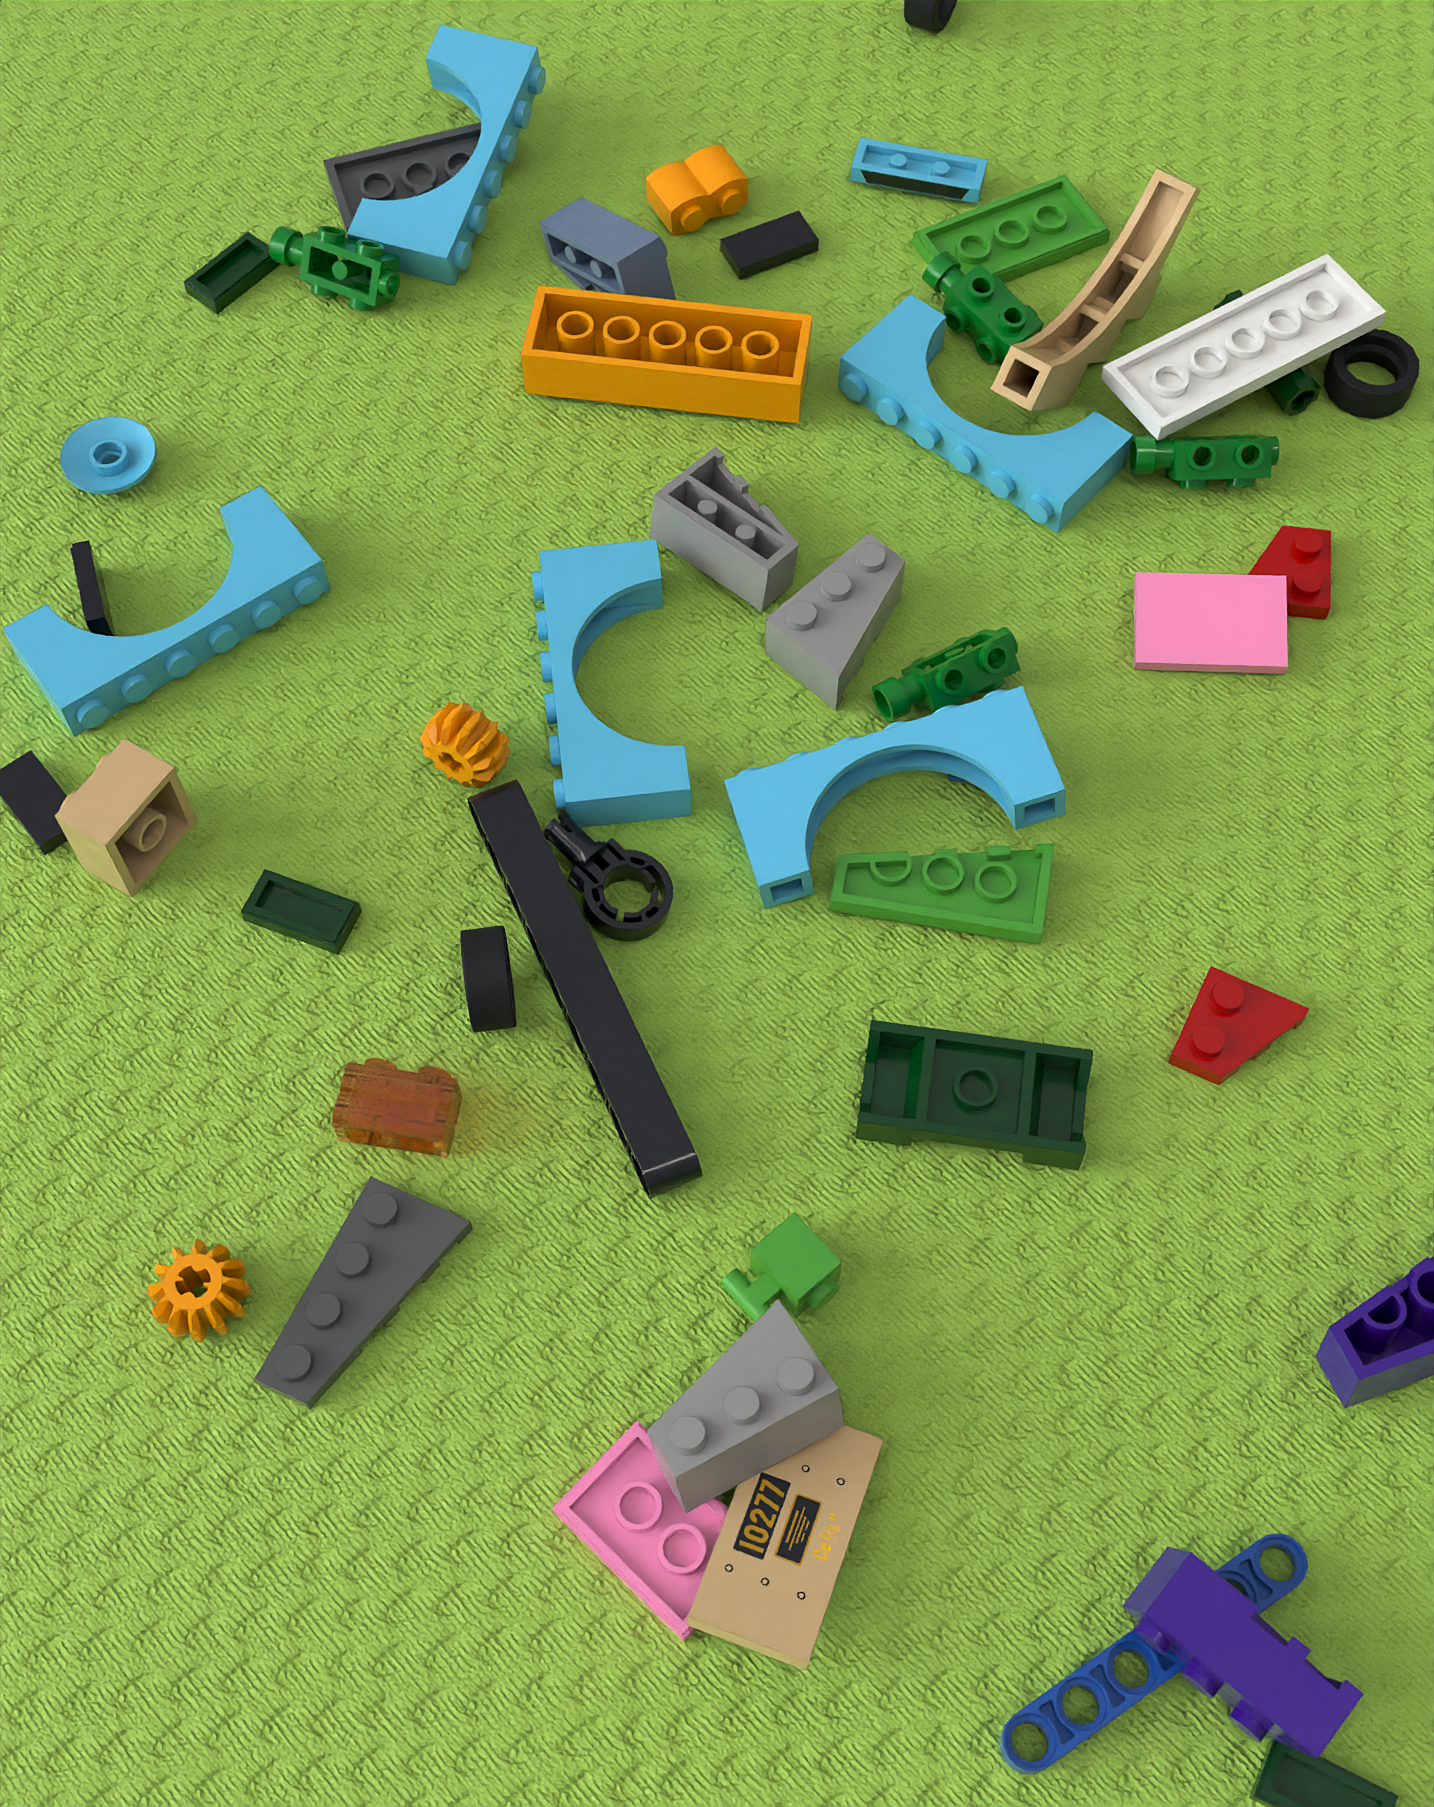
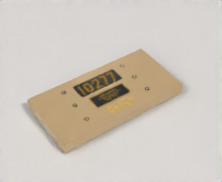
M845 1425L738 1484L690 1609L687 1625L806 1671L884 1439Z

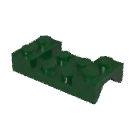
M871 1020L855 1139L911 1147L912 1138L1021 1153L1023 1154L1024 1163L1079 1170L1086 1150L1083 1129L1086 1092L1093 1060V1050Z

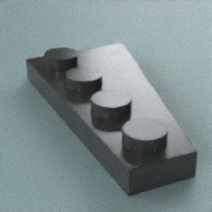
M479 122L323 160L325 172L346 235L362 198L384 201L407 199L432 191L454 177L466 165L476 149L482 123Z
M370 1176L256 1375L255 1380L257 1383L278 1395L311 1409L362 1353L361 1347L381 1325L385 1327L400 1311L399 1305L421 1281L425 1283L440 1266L439 1261L456 1242L460 1244L473 1230L471 1221Z

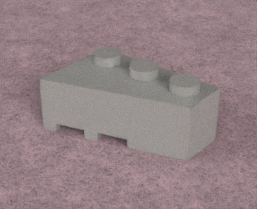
M715 447L654 494L650 537L656 539L657 542L760 611H763L792 586L799 544L766 505L759 506L748 493V483L741 475L735 477L723 463L724 455Z
M868 533L766 618L765 654L836 711L843 700V693L852 677L856 676L860 670L865 654L872 642L877 640L901 597L905 560L872 534Z
M778 1299L647 1431L658 1467L686 1514L845 1426L839 1388Z

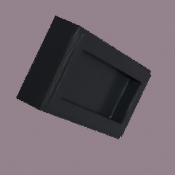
M799 210L720 239V251L739 280L814 253L819 249L818 237Z
M89 540L74 543L70 549L86 624L91 633L115 636L102 571Z
M30 750L1 768L0 798L41 852L46 855L68 841L55 817L67 795L35 754Z

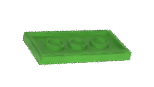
M1064 174L913 232L912 244L928 265L937 255L947 251L961 264L960 270L965 275L981 264L992 275L998 276L1004 283H1007L1108 243L1110 230Z

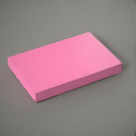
M1136 572L1134 578V670L1285 674L1288 668L1286 576Z
M637 1420L557 1502L552 1510L683 1643L692 1635L696 1628L687 1625V1618L729 1508L718 1497H715L685 1514L658 1467L647 1429Z

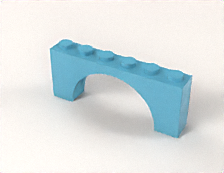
M440 25L425 58L432 87L458 98L477 115L482 123L477 147L466 165L454 177L432 191L401 200L384 201L362 198L348 229L347 237L355 241L371 240L382 244L385 252L400 257L398 272L454 286L461 269L465 270L470 263L471 245L476 234H481L484 230L487 208L491 198H496L500 192L502 173L506 163H511L515 157L517 137L521 128L525 129L529 124L531 105L535 95L541 94L543 91L546 70L544 67H541L538 47Z
M910 294L840 357L838 389L850 400L859 402L879 415L885 423L894 425L914 438L923 448L932 450L950 462L959 472L970 475L988 487L997 497L1008 500L1026 512L1035 522L1042 523L1058 533L1125 467L1133 434L1096 411L1066 429L1032 436L998 433L963 419L952 411L937 395L927 372L934 357L942 350L946 316Z
M262 486L219 508L228 537L233 544L230 568L214 596L202 608L185 620L148 634L123 637L105 636L84 631L69 624L54 613L46 604L3 628L17 658L74 737L89 728L99 726L111 715L132 703L144 700L151 692L176 678L189 674L198 665L219 653L229 651L238 642L261 629L274 625L283 616L304 604L314 602L320 595L330 590L322 559Z
M656 539L539 551L541 571L532 572L534 599L535 601H544L545 611L536 612L539 641H549V651L540 652L543 682L553 681L554 693L544 694L547 724L557 723L558 735L548 736L552 767L562 766L563 779H553L556 810L566 809L570 818L580 828L691 816V788L685 745L666 746L649 744L617 733L590 712L581 699L575 685L582 659L599 636L625 618L648 610L663 608L662 577Z
M1023 686L1008 691L1003 689L995 690L986 694L982 699L960 706H944L932 715L909 722L897 721L885 727L884 730L862 737H846L838 741L834 746L811 753L799 752L791 755L783 762L764 768H748L738 773L735 777L724 780L730 805L764 908H771L815 894L810 870L811 854L816 835L823 821L835 805L848 793L864 783L883 775L909 770H927L962 778L990 795L1004 810L1015 830L1065 815V787Z

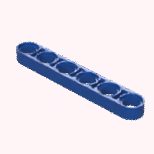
M1269 1534L1249 1546L1215 1572L1227 1582L1236 1585L1244 1596L1258 1606L1259 1609L1256 1613L1259 1615L1290 1593L1303 1581L1308 1569V1563L1302 1546L1293 1538L1284 1534ZM1277 1548L1289 1556L1293 1566V1572L1289 1580L1284 1582L1275 1581L1263 1572L1260 1564L1263 1550ZM1134 1630L1130 1631L1009 1719L1002 1728L999 1737V1748L1004 1761L1012 1770L1024 1775H1035L1046 1770L1173 1678L1186 1665L1170 1650L1165 1655H1162L1142 1640ZM1132 1652L1144 1660L1148 1674L1144 1685L1138 1688H1129L1117 1680L1113 1672V1663L1118 1654ZM1083 1688L1094 1696L1098 1712L1093 1722L1077 1724L1066 1716L1063 1709V1697L1067 1690ZM1032 1724L1044 1733L1047 1740V1750L1042 1759L1026 1761L1015 1753L1012 1747L1011 1736L1017 1726Z

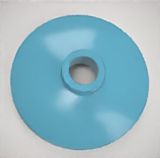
M103 417L87 422L71 433L62 447L60 463L64 475L75 487L94 494L117 493L133 487L148 475L156 460V445L151 433L139 422L124 417Z

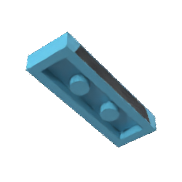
M860 137L851 166L850 181L978 204L988 160Z

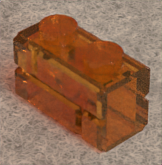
M379 1058L366 1059L364 1065L348 1062L332 1116V1125L338 1140L448 1157L462 1104V1094L458 1079L451 1078L449 1072L432 1066L421 1067L418 1073L397 1070L395 1064Z

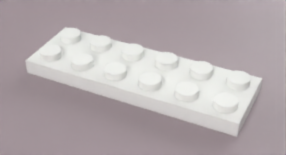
M1325 254L1104 365L1101 379L1158 441L1381 326L1386 311L1328 254Z

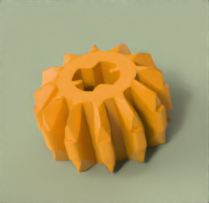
M448 702L443 709H439L425 725V731L420 736L424 746L422 751L426 757L434 761L433 767L441 769L446 773L448 779L454 778L464 787L473 785L474 787L483 788L488 781H492L495 775L500 773L511 753L507 745L509 738L497 729L498 722L490 721L485 717L483 710L477 712L465 702L460 705Z
M196 1239L189 1255H185L180 1247L173 1246L171 1253L175 1262L171 1266L155 1264L154 1272L162 1281L147 1287L148 1296L152 1301L157 1302L152 1309L154 1318L158 1323H168L167 1330L176 1338H181L186 1332L190 1331L194 1341L203 1343L208 1327L211 1326L219 1335H226L228 1329L223 1320L227 1316L244 1318L245 1310L237 1300L251 1295L250 1285L246 1280L241 1279L246 1272L245 1266L240 1259H230V1251L220 1243L209 1252L205 1242ZM203 1284L207 1291L202 1296L196 1298L192 1291L197 1286Z

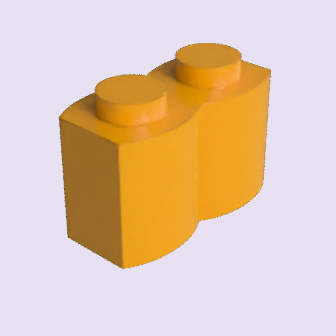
M712 145L695 152L685 161L666 164L646 177L647 201L672 235H680L698 230L710 218H720L739 211L748 202V178L722 145Z

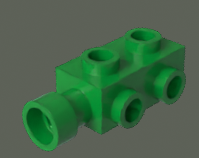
M285 226L278 227L273 233L269 244L270 258L288 267L301 266L299 279L312 283L311 292L324 297H336L338 293L349 297L348 305L362 311H374L376 306L394 301L400 286V275L398 273L400 257L385 252L382 244L371 240L355 241L345 237L346 232L344 230L331 226H320L318 231L304 234V236L301 232ZM338 256L342 257L343 260L339 261Z
M947 251L940 253L926 267L922 279L935 292L942 291L946 295L942 308L946 316V324L957 334L965 331L976 342L977 353L985 362L992 364L997 361L1002 366L1011 345L1026 341L1042 331L1044 323L1039 319L1033 308L1024 305L1007 289L1005 283L998 276L992 275L981 264L965 275L960 270L961 264Z
M1236 434L1229 436L1166 437V440L1158 441L1155 440L1153 435L1133 436L1129 451L1130 469L1133 475L1153 474L1155 469H1165V476L1179 481L1180 488H1207L1208 480L1226 479V486L1252 487L1255 486L1256 478H1271L1272 465H1276L1279 459V441L1276 436Z
M1006 627L996 631L983 629L969 637H961L953 645L927 658L916 659L911 666L901 670L903 677L899 679L890 677L872 686L874 703L881 716L886 721L893 722L909 714L913 705L917 708L935 712L944 706L963 705L962 699L976 692L988 693L997 690L1006 683L1004 678L1021 670L1016 657L1018 652L1016 639ZM971 644L972 648L965 651L967 646ZM928 665L931 668L929 670H924V668Z

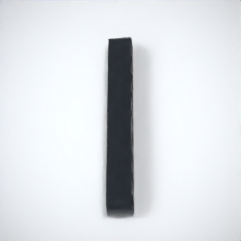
M515 779L468 797L469 808L481 838L648 1198L652 1199L703 1176L702 1169L693 1145L520 783Z

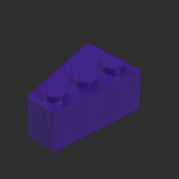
M1167 1546L1122 1605L1139 1621L1133 1628L1136 1634L1162 1655H1165L1168 1650L1175 1654L1186 1665L1181 1671L1182 1676L1208 1698L1213 1699L1218 1694L1233 1708L1228 1718L1242 1732L1258 1743H1261L1264 1737H1267L1318 1759L1364 1695L1348 1680L1340 1682L1325 1677L1306 1659L1311 1651L1294 1636L1289 1642L1286 1641L1256 1613L1259 1609L1258 1606L1192 1552Z

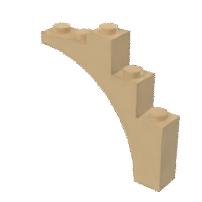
M1156 168L1139 203L1100 266L1068 306L1042 331L1026 341L1011 345L990 390L1029 411L1068 406L1088 363L1106 362L1126 319L1143 318L1163 278L1159 274L1201 188L1163 169Z

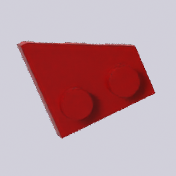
M1282 525L1248 573V575L1286 576L1287 616L1326 620L1331 602V530Z
M1211 966L1167 1063L1216 1085H1220L1238 1072L1241 1065L1245 1062L1254 1060L1269 1049L1272 1043L1291 1028L1296 1029L1304 1021L1309 1008Z

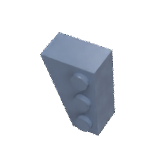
M582 197L539 222L551 262L582 290L590 291L593 289L595 292L676 300L666 262L667 248L661 237L656 233H652Z

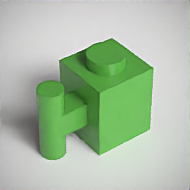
M794 1212L751 1248V1269L759 1276L757 1280L751 1284L736 1268L729 1272L720 1284L754 1322L778 1298L797 1318L809 1306L814 1311L819 1310L836 1295L840 1288L837 1282L840 1278L842 1262Z

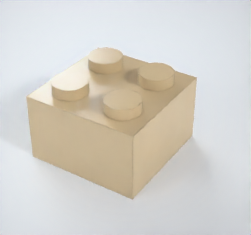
M125 738L112 752L107 753L100 759L93 774L77 791L70 793L65 798L60 810L55 815L83 869L131 898L197 822L175 768Z

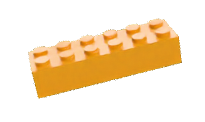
M538 285L521 352L525 393L799 424L811 355L813 315Z

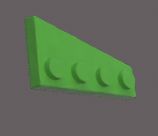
M1055 843L1036 844L1035 849L1012 851L1010 845L988 847L987 852L957 853V848L936 849L934 855L909 856L907 851L840 854L838 856L829 910L1040 945L1043 935Z

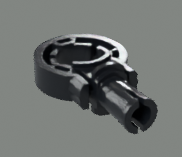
M567 812L558 815V819L561 821L560 824L555 818L551 820L543 833L546 839L575 866L569 873L568 882L582 895V909L592 927L602 935L618 941H637L657 932L667 919L673 899L672 881L664 866L646 853L630 849L625 850L614 838L608 840L607 843L605 841L595 842L570 818ZM626 879L638 881L646 887L648 893L652 892L650 903L639 912H625L623 921H617L618 910L610 906L606 901L604 890L609 885L615 882L626 881ZM658 889L661 894L662 904L656 903L658 898Z

